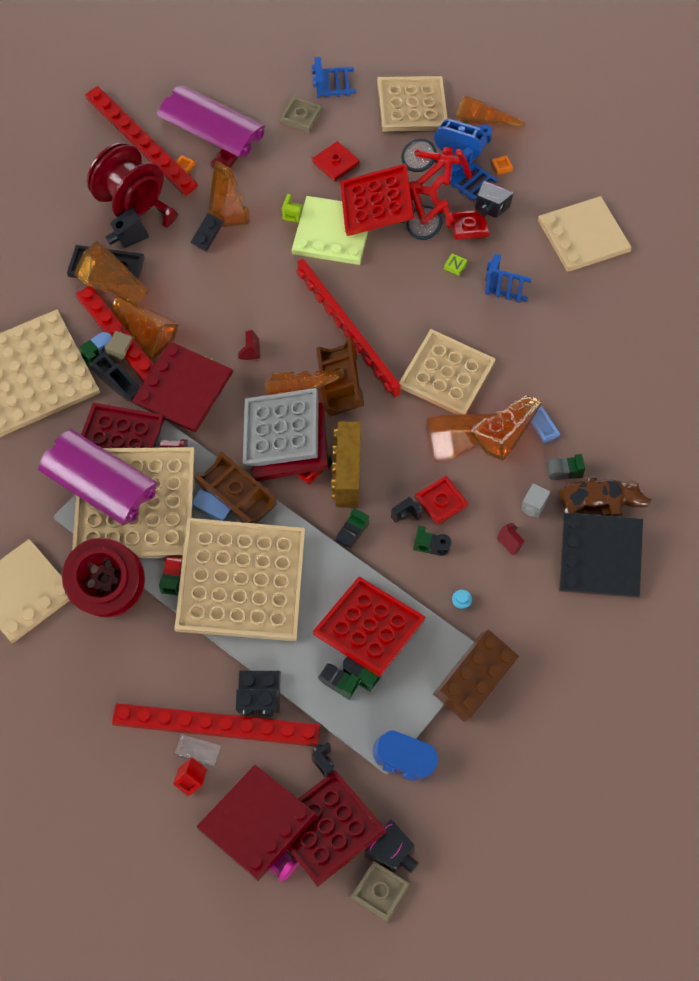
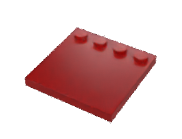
M406 164L340 181L347 236L415 219Z
M359 576L313 630V635L381 677L421 627L426 617Z

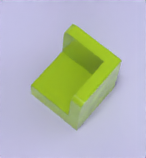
M288 193L282 206V219L299 223L304 205L293 203L291 194Z

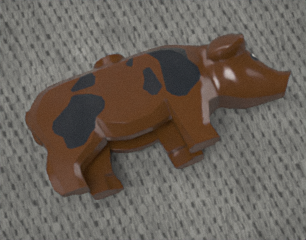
M588 478L586 481L569 483L558 492L565 507V513L584 514L585 510L590 512L602 511L603 516L616 517L622 515V505L648 507L652 500L642 493L639 483L635 481L626 483L613 479L597 480V478Z

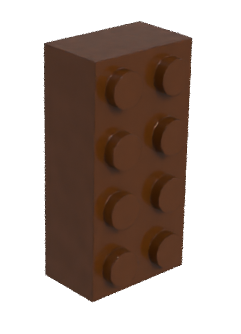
M488 629L477 637L433 695L462 721L471 719L519 655Z

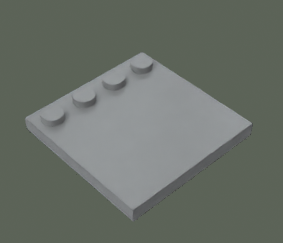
M317 388L245 398L243 466L245 468L318 458Z

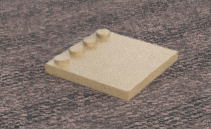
M442 76L377 77L382 132L437 131L441 123L448 119Z
M601 196L538 216V222L567 272L631 251L632 247Z
M430 329L399 382L401 385L400 389L464 418L495 364L496 359Z
M30 539L0 560V630L13 644L70 601L62 585V576Z

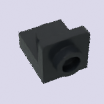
M408 497L391 509V518L396 523L400 519L405 520L411 513L419 520L422 508L417 501H413L411 497Z
M328 742L315 747L311 754L312 762L324 777L331 774L334 767L331 759L326 756L331 752V745Z

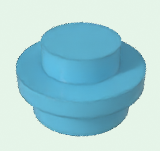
M466 590L456 591L452 596L453 605L458 609L468 608L472 603L471 594Z

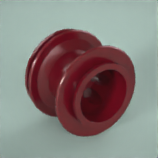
M118 142L106 147L94 159L89 168L86 182L88 190L99 202L112 201V210L116 217L133 207L139 217L153 207L154 201L159 198L163 187L164 175L158 165L153 163L142 164L141 153L136 147L128 143Z
M100 537L84 541L70 552L62 569V585L66 596L77 608L94 616L109 618L124 614L138 602L144 589L145 574L141 561L133 551L117 540ZM111 561L112 566L105 568V562ZM94 565L98 566L96 573L91 572V568ZM118 570L121 571L120 578H117L115 575ZM104 575L110 577L108 583L102 581ZM94 580L95 585L90 588L88 582ZM119 584L117 589L113 591V586ZM101 589H105L106 591L105 595L99 596V591Z

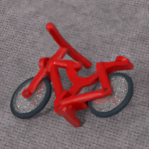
M415 139L409 142L401 155L402 163L407 165L409 171L423 172L429 169L417 181L409 182L411 197L416 209L413 210L415 219L407 221V230L412 237L418 240H427L438 234L443 223V213L446 214V225L448 228H451V223H454L453 212L450 213L448 201H440L437 196V191L442 184H450L452 164L462 165L465 177L467 179L472 177L467 159L460 149L455 152L457 157L453 156V149L451 147L443 148V154L437 153L434 144L427 139ZM445 166L444 174L440 175L431 187L423 186L428 179ZM419 194L430 196L435 207L423 206Z

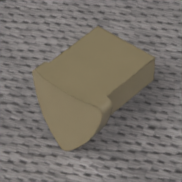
M118 331L114 332L111 340L104 347L107 355L114 363L124 359L132 343V337Z

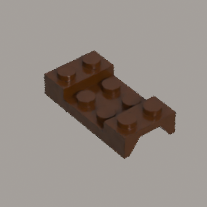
M351 337L346 338L344 345L333 349L317 347L324 410L329 416H334L364 406L363 392L359 387L356 366V345Z
M222 451L218 454L215 463L206 472L197 473L194 476L198 486L215 496L236 514V518L242 523L257 524L277 505V499L270 491Z

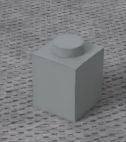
M533 483L523 500L521 510L528 516L539 518L548 502L550 491Z

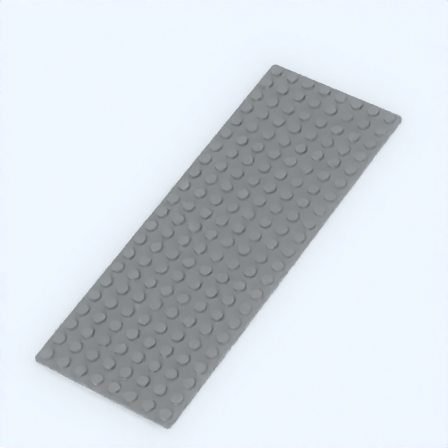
M164 420L155 448H160L161 440L180 441L181 439H188V447H194L195 449L194 476L197 473L206 472L215 463L217 457ZM195 478L193 487V499L195 498L199 490L202 489L200 486L196 484ZM76 495L54 515L55 521L72 534L74 532ZM277 500V505L257 524L305 528L296 641L211 634L203 635L250 671H280L281 695L381 772L389 774V772L383 770V766L378 765L374 760L373 745L381 735L391 730L415 739L420 736L444 706L433 693L474 641ZM193 508L192 518L216 520ZM233 512L226 519V521L240 522ZM139 558L145 574L144 589L176 613L178 596L161 594L159 588L166 558ZM360 576L426 618L421 627L384 672L372 691L369 692L359 685L351 699L348 700L318 679L327 663L343 670V661L347 656L314 636L313 630Z

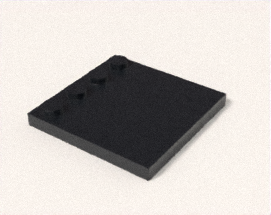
M564 513L559 591L639 598L643 519Z

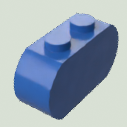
M446 119L435 132L434 141L440 150L451 147L453 154L458 149L463 151L469 147L473 150V160L479 157L486 146L487 136L481 128Z
M395 730L381 735L373 745L375 762L383 766L384 771L395 774V772L403 775L402 778L414 781L425 778L432 774L437 767L438 756L432 745Z

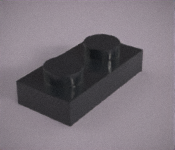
M207 213L190 243L207 252L224 222L214 215Z

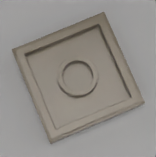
M293 96L280 116L279 123L310 133L323 111V106Z
M373 860L350 899L388 923L408 890L410 883Z

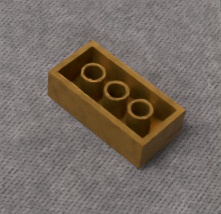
M338 422V429H334L331 490L332 500H336V507L359 508L361 422Z

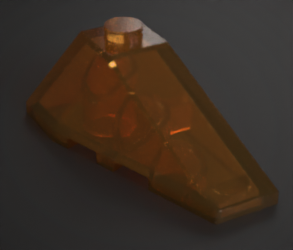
M464 94L455 114L460 121L523 126L525 123L514 116L502 113L494 107L486 106L483 102Z
M216 161L213 171L209 213L224 222L222 227L248 224L250 222L247 206L242 204V194H239L236 190L238 184L232 170Z
M98 241L83 252L74 272V275L86 285L91 287L94 285L101 288L102 291H110L117 294L118 297L137 303L149 293V290Z
M115 297L111 310L112 313L126 327L132 338L138 342L140 348L145 353L156 358L165 350L170 341H174L179 324L125 298Z
M294 371L270 373L265 382L266 394L272 395L320 388L339 379L341 371H317L315 374L303 371L297 375H294Z
M525 395L509 404V408L494 412V416L489 419L485 417L480 420L470 431V434L487 455L503 461L520 440L541 407L542 401Z
M455 414L427 418L426 431L434 460L439 461L454 458L460 452L473 448L475 444L503 432V427L499 414Z

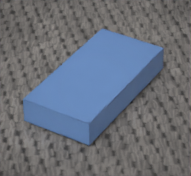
M542 405L525 412V417L543 444L560 437L559 431Z
M202 489L199 490L193 499L194 509L216 520L226 521L232 512L215 496Z

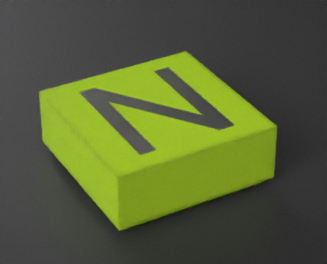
M452 253L444 265V270L460 276L468 260Z

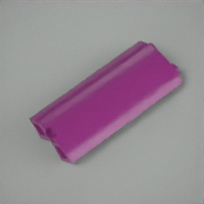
M184 85L172 90L173 94L170 98H165L157 113V116L238 157H246L251 151L252 141H260L264 136L265 125Z
M72 429L66 431L55 440L56 444L51 450L47 449L38 467V471L122 525L135 521L139 515L140 504L152 500L156 494V481Z

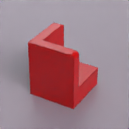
M191 757L178 768L173 785L187 796H190L202 786L207 769Z

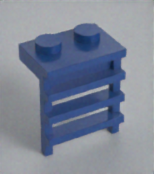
M314 57L315 64H312V75L315 74V77H313V87H316L317 98L323 95H327L328 98L330 95L340 97V94L350 96V94L356 93V89H349L348 72H353L354 67L322 69L321 57ZM338 72H344L346 89L340 90ZM328 73L335 74L336 90H330Z
M467 147L462 152L467 159L471 173L475 170L478 173L461 186L460 184L466 179L462 165L452 164L450 184H452V188L459 189L461 194H466L469 200L473 199L476 201L477 196L475 195L480 191L483 181L496 183L498 179L472 162L473 150ZM482 176L486 177L475 188H473L471 191H468V189L474 183H476Z
M494 253L493 259L489 260L487 264L485 294L489 295L490 292L496 294L495 297L498 298L502 295L506 296V300L514 298L518 303H520V300L527 302L528 297L522 296L524 281L531 283L532 278L499 270L501 255ZM503 276L509 277L507 291L501 290ZM513 279L519 280L517 294L511 293Z

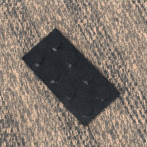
M76 245L67 275L72 278L137 286L145 257L142 253Z

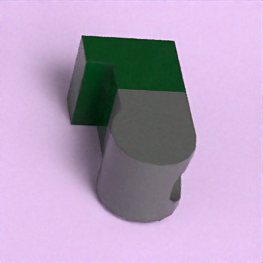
M575 454L574 457L555 458L546 463L549 478L552 480L583 478L585 472L582 454Z

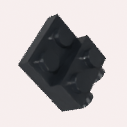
M239 671L238 689H236V711L241 713V716H253V713H261V716H273V713H279L281 672Z

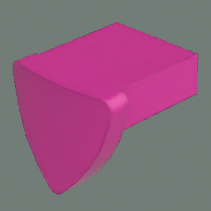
M284 852L270 870L279 877L278 880L284 882L294 872L299 863Z

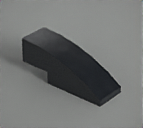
M105 352L90 363V368L126 401H130L140 389V386L118 363L115 364Z

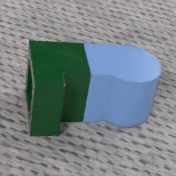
M102 332L81 345L79 351L83 359L90 365L100 354L106 353L104 347L109 343L112 336L109 333Z

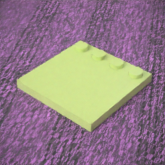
M306 196L292 247V254L360 265L368 231L347 236L342 201Z

